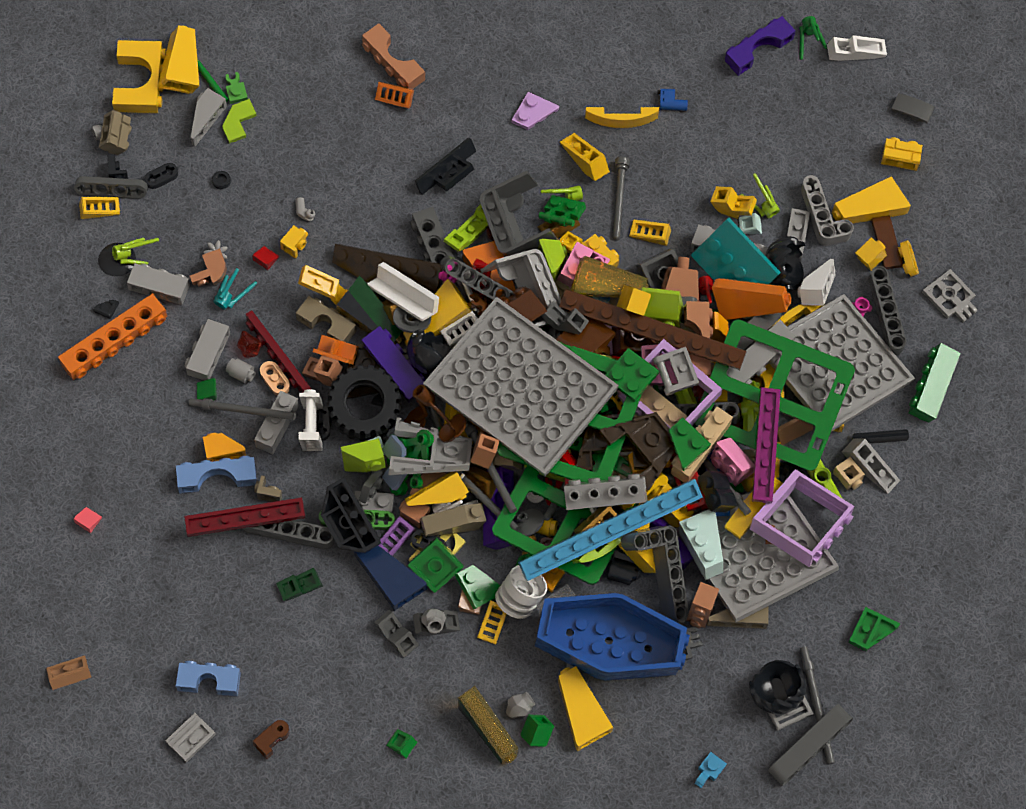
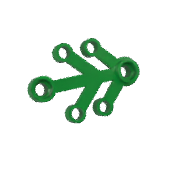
M420 430L415 438H399L406 447V450L410 446H415L413 452L406 453L405 458L419 459L420 454H422L423 460H430L429 447L432 446L434 437L428 430ZM387 458V464L390 466V460ZM421 473L413 474L410 480L412 488L420 489L423 486ZM407 474L398 490L390 488L394 495L403 496L406 494L408 486L405 481L409 474Z

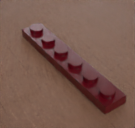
M252 310L246 313L247 321L245 324L251 332L255 331L259 344L267 347L269 357L272 360L276 359L282 372L289 376L290 385L294 389L297 387L300 393H304V390H312Z
M301 497L184 516L187 537L304 519L305 512Z

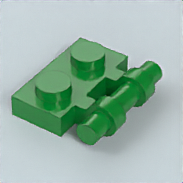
M552 195L544 207L545 212L539 213V219L547 223H559L563 227H573L575 220H579L585 211L586 205L585 202Z

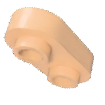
M273 361L263 363L260 367V374L273 394L278 396L280 391L288 393L290 383L279 366ZM272 370L273 374L268 375L267 371ZM278 385H283L284 388H283V389H278L277 386H278Z

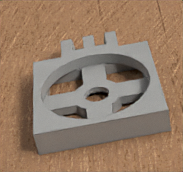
M951 269L922 291L947 319L955 314L962 322H965L966 317L963 313L970 318L972 316L971 312L973 314L977 312L976 307L970 302L976 295ZM950 280L956 282V284L947 286L943 281ZM935 286L942 292L938 298H935L932 293ZM963 289L965 294L963 301L956 296L957 292ZM946 291H951V292H952V296H951V297L946 296L945 292H946ZM945 301H951L956 307L946 309L942 304Z

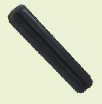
M907 429L854 433L852 440L865 438L869 444L907 441L909 439V432Z

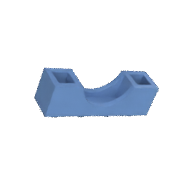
M241 456L239 459L222 458L219 461L213 462L203 460L195 464L184 462L176 466L179 494L198 492L202 483L214 475L230 477L237 487L252 486L257 481L254 457Z

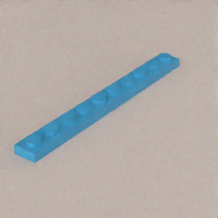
M691 479L647 500L645 503H641L521 560L518 564L525 580L529 581L686 506L703 496L696 480Z

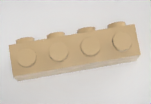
M716 407L713 412L710 410L704 418L706 422L703 426L699 425L696 430L711 443V446L685 471L681 469L678 455H676L671 463L673 465L671 474L684 483L691 480L717 442H719L730 427L733 417L719 407Z

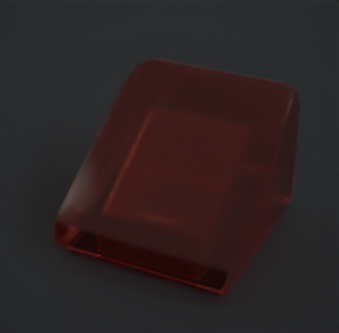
M242 331L237 344L245 358L257 356L262 345L258 339L246 331Z

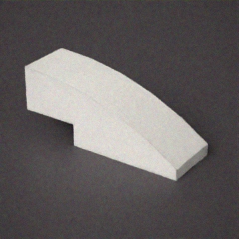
M853 35L850 39L833 37L827 44L829 60L876 59L887 56L885 39Z

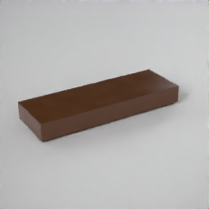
M890 215L872 218L871 222L876 241L880 240L886 247L885 252L887 256L882 260L883 267L886 270L902 267L903 262L898 250Z

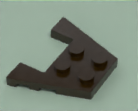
M657 412L625 423H618L612 427L602 428L598 432L609 446L625 435L650 465L649 468L640 474V477L645 476L647 492L675 452L674 444L668 433L670 428Z
M619 414L602 416L615 420L619 417ZM587 426L576 464L577 467L593 472L592 454L605 453L608 444L598 433L600 430ZM626 437L621 452H633L634 470H646L649 468L650 465Z

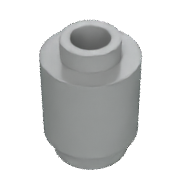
M232 358L226 367V372L229 373V376L245 384L248 381L251 382L256 374L254 366L238 358Z

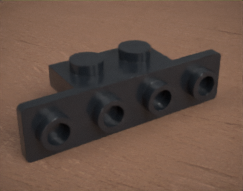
M467 138L415 180L419 193L423 195L434 185H438L448 191L474 170L473 165L466 161L476 152L472 139Z

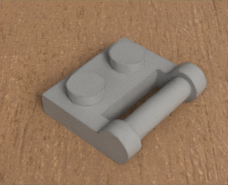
M686 347L653 358V362L657 365L664 383L666 396L699 384ZM665 361H670L678 384L672 385L664 363Z

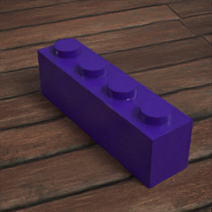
M379 326L361 339L362 345L381 369L385 370L387 375L390 374L393 377V381L397 383L400 393L409 403L414 399L412 395L414 389L418 385L423 384L426 378L421 373L417 374L409 358L406 360L402 355L404 351L398 343L394 344L391 341L392 336L386 328L383 330Z

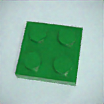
M628 348L605 376L618 384V390L635 402L656 378L659 370Z
M437 537L408 563V566L427 583V586L434 593L464 567Z

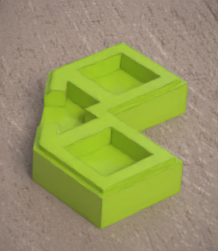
M250 99L232 105L222 125L229 144L246 138L245 131L240 122L257 116Z

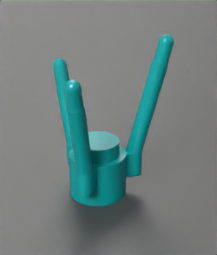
M238 268L235 269L228 283L229 276H225L217 295L214 297V304L224 310L227 307L232 308L238 300L257 285L256 281L253 282L232 300V294L228 290L239 271Z

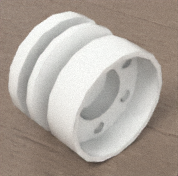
M518 565L512 568L505 581L498 588L495 594L496 602L501 610L509 616L517 619L527 618L545 596L547 583L542 575L526 581Z

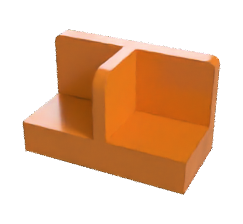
M322 335L318 349L313 348L312 352L353 365L359 346Z

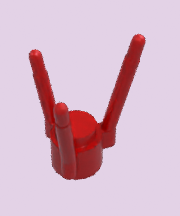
M702 276L698 279L699 300L700 293L707 295L709 304L712 303L711 294L713 293V279L710 276Z

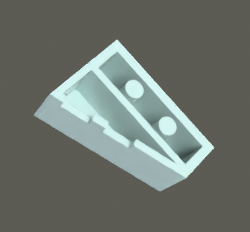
M706 510L680 521L679 534L704 579L707 580L723 573V556L716 512Z

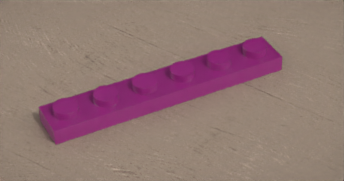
M763 387L760 389L752 501L773 502L780 389Z

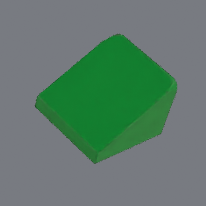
M216 378L197 383V399L217 400Z
M397 729L386 746L407 758L417 744V741L411 735Z

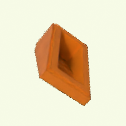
M378 82L375 100L410 108L414 90ZM383 87L386 88L384 98L381 97ZM393 89L392 97L388 99L389 90ZM396 91H400L398 101L395 100ZM403 92L406 93L405 102H401Z

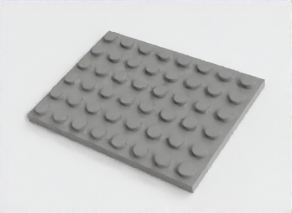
M498 297L492 301L423 383L431 392L490 436L500 440L499 442L545 477L619 387L614 381Z

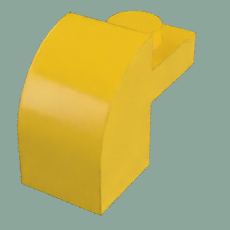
M716 186L710 202L721 214L738 219L739 215H752L757 199L754 196L737 195L732 187Z

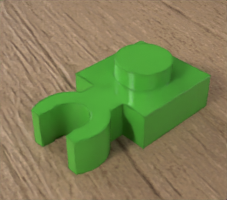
M235 72V79H230L229 75L226 74V82L229 84L226 86L230 104L248 100L244 82L239 83L240 76L238 72Z

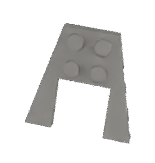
M397 418L395 426L396 436L415 438L420 430H428L432 433L434 442L432 444L430 460L391 456L389 475L469 471L472 448L471 438L459 435L453 441L444 443L439 438L438 429L431 427V430L420 427L419 423L411 421V424L402 422V418Z

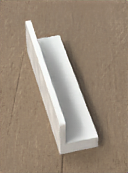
M385 262L378 265L377 278L367 283L372 290L420 321H424L438 312L439 297Z

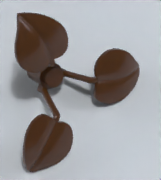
M423 384L418 385L414 389L412 395L417 399L416 402L420 406L413 409L402 422L411 424L412 421L419 423L420 427L423 428L426 424L425 417L428 416L427 409L424 406H431L447 422L439 432V438L442 442H451L462 434L466 427V419L463 415L456 414L449 420L433 404L435 402L433 392Z

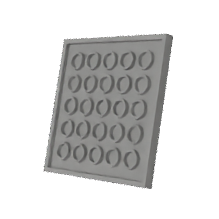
M845 294L788 326L796 336L794 341L847 361L855 368L832 431L909 385L915 379ZM780 358L774 364L769 363L774 370H776ZM796 358L785 383L805 407L821 412L834 383L836 373ZM837 383L834 393L840 395L844 385Z
M790 495L766 521V523L774 525L780 532L811 552L821 541ZM730 516L716 517L723 556V573L709 578L708 581L711 586L719 589L718 596L735 622L839 570L838 564L826 549L822 551L823 554L817 563L814 561L808 567L774 544H765V539L750 530V528L739 539L724 528ZM678 527V528H676L677 534H678V536L680 537V539L682 540V542L684 543L682 537H681L680 534H679V527Z

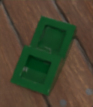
M315 568L297 576L292 575L276 583L283 601L294 599L323 587Z

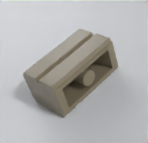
M116 110L105 114L99 148L115 155L125 152L129 147L127 140L132 129L130 125L131 118L124 114L122 115V113Z

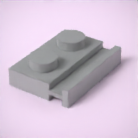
M194 713L165 741L187 763L216 733Z

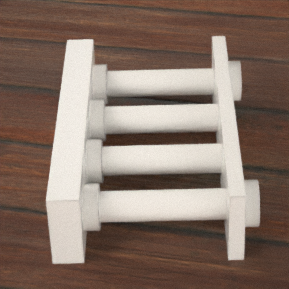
M304 390V393H299L303 409H306L305 429H303V432H299V442L303 451H322V441L319 432H316L317 409H323L320 394L316 393V390Z

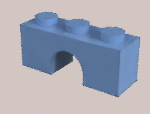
M194 661L179 663L176 681L177 691L198 693L200 682L206 678H211L217 682L216 691L218 695L238 696L240 668L231 664L222 667L214 663L199 665Z

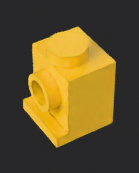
M293 225L281 239V249L296 259L298 257L297 251L303 250L307 244L306 237L308 233L303 228H297Z

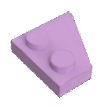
M528 92L515 113L512 123L529 130L553 112H557L559 106Z

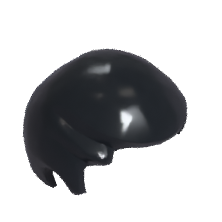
M787 236L779 238L770 244L765 256L781 272L771 282L772 284L785 286L788 290H797L801 286L799 284L804 277V268L800 261V257L803 254L799 248L806 246L805 242L798 241L795 237Z
M416 330L411 334L407 344V355L412 365L421 373L430 376L451 351L449 346L443 344L444 336H434L433 332L425 334L424 330Z
M774 660L765 664L759 674L753 676V680L749 681V689L752 699L761 710L772 714H783L794 710L804 699L806 679L798 664L794 665L788 661Z

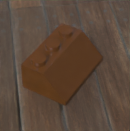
M526 286L517 288L513 295L501 299L531 322L547 312L532 290Z

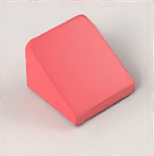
M86 507L73 520L77 525L91 533L102 519V516Z

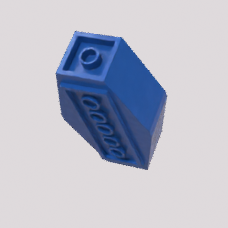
M611 593L544 599L535 647L573 667L576 666L577 669L596 679L608 681L676 675L678 670H682V666H684L686 654L683 651L688 646L690 635L686 634L687 627L622 594ZM570 629L574 634L567 636L566 631ZM609 637L613 640V643L607 644L605 639ZM650 646L652 651L646 652L644 647Z

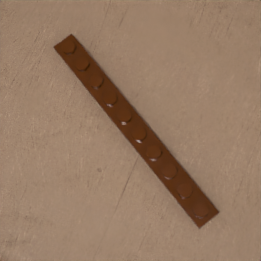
M567 289L559 305L561 309L568 312L576 308L586 318L658 343L665 339L676 349L686 347L690 354L739 371L747 353L745 350Z

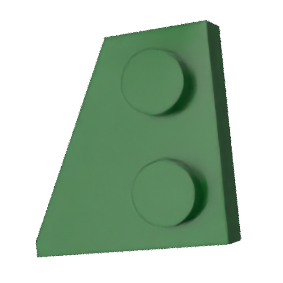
M683 417L669 429L668 433L674 444V450L676 455H678L683 471L711 446V443Z

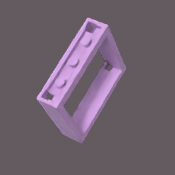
M663 339L644 360L651 364L653 358L661 353L665 354L676 349ZM694 364L693 367L699 381L698 385L709 395L685 419L691 425L702 416L722 393V388ZM617 389V397L624 403L626 395ZM641 401L635 412L639 417L654 413Z
M795 469L773 494V502L766 503L753 517L750 530L810 567L814 561L816 563L819 561L824 549H829L833 543L832 539L835 536L839 537L844 529L843 526L845 524L849 525L854 516L851 514L854 506ZM795 488L840 516L812 552L766 523Z

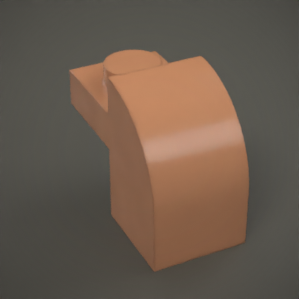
M220 248L202 255L207 269L190 275L193 285L197 284L198 287L206 285L210 279L213 285H217L224 279L227 267Z
M321 355L320 359L310 357L302 374L318 380L326 386H331L333 380L336 381L337 376L340 374L342 366L338 360Z

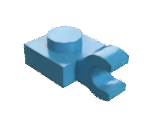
M710 752L698 769L702 773L694 784L702 788L709 778L715 781L727 763Z

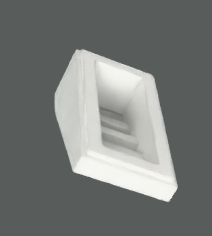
M473 311L440 331L451 350L470 329L471 325L468 321L471 319L475 323L477 320ZM464 324L468 328L466 331L462 327ZM458 329H459L460 332H461L460 335H458L457 332H456Z

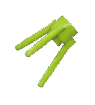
M754 173L753 177L766 199L761 204L762 209L756 204L754 209L762 217L766 215L769 219L778 214L780 209L768 186L765 185L763 187L760 179Z
M580 186L540 191L541 193H565L568 199L583 200Z
M143 237L124 244L115 245L112 247L113 257L116 261L120 260V264L136 263L148 265V262L127 258L131 256L132 248L158 242L159 238L144 241L145 238Z

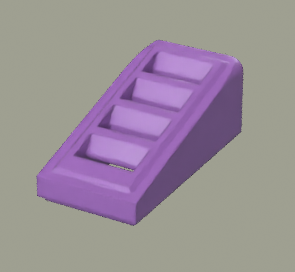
M399 516L380 539L382 544L384 542L387 543L392 550L389 551L382 544L378 546L393 556L416 529ZM402 525L408 531L404 533L398 527ZM395 530L403 536L401 539L393 534ZM390 536L398 542L396 545L388 540Z

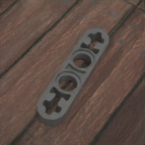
M86 176L78 177L74 186V190L80 195L143 198L146 196L148 189L147 183L143 180ZM102 184L106 186V189H99L97 185ZM116 186H123L125 190H118Z

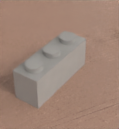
M134 263L127 281L130 291L148 296L153 293L158 299L183 305L190 287L188 278L182 274L174 275L164 269L157 270L149 265H139Z
M210 319L207 320L205 325L201 326L200 338L194 342L192 347L193 353L185 362L187 375L204 381L211 378L230 336L229 326Z
M280 391L271 409L296 413L299 407L298 398ZM266 416L254 439L256 448L273 455L291 420Z

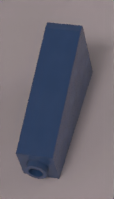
M380 546L366 553L354 551V556L394 611L427 590V583Z

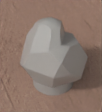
M427 609L421 616V622L428 631L439 633L443 629L446 621L444 612L438 609Z
M528 692L513 695L508 699L506 714L512 719L528 716L535 702Z

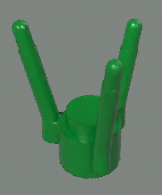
M814 16L803 18V26L799 27L800 60L803 59L804 33L807 35L814 34L816 40H820L824 49H827Z

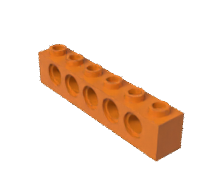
M152 293L58 356L60 364L72 380L84 377L89 369L99 367L104 359L115 356L120 348L130 346L135 338L140 335H146L153 326L161 325L167 317L166 309ZM145 315L150 316L148 319H142ZM128 326H134L131 330L126 329ZM114 336L118 337L116 340H110ZM102 347L100 351H94L95 348ZM83 357L87 358V359H86L85 361H83V362H79V361H78L80 358H83Z

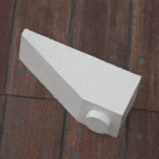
M829 259L803 279L802 285L798 287V297L801 298L802 305L824 306L835 278L834 259Z

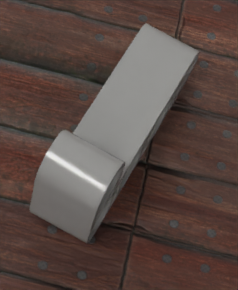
M813 175L806 176L801 187V193L807 211L810 212L809 217L818 242L821 245L829 246L848 241L854 229L852 222L849 220L833 222L819 179Z

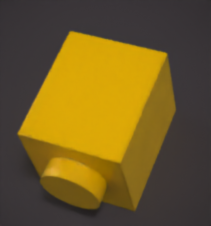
M872 237L855 252L857 258L870 271L887 256L885 245L880 240L875 241Z

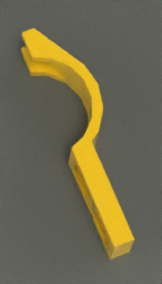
M307 265L302 267L298 284L331 298L335 305L338 304L348 291L340 286L338 279Z

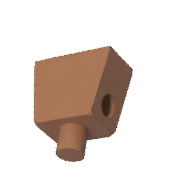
M678 257L677 267L667 268L661 289L680 291L681 297L691 296L699 301L698 271L688 269L690 258Z

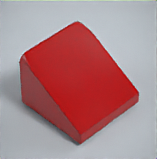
M264 246L255 252L252 257L253 261L269 270L279 258V255Z

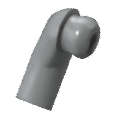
M296 198V214L305 221H312L315 217V211L305 208L304 198Z

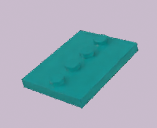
M730 218L726 219L691 254V257L714 281L721 278L770 284L781 273Z

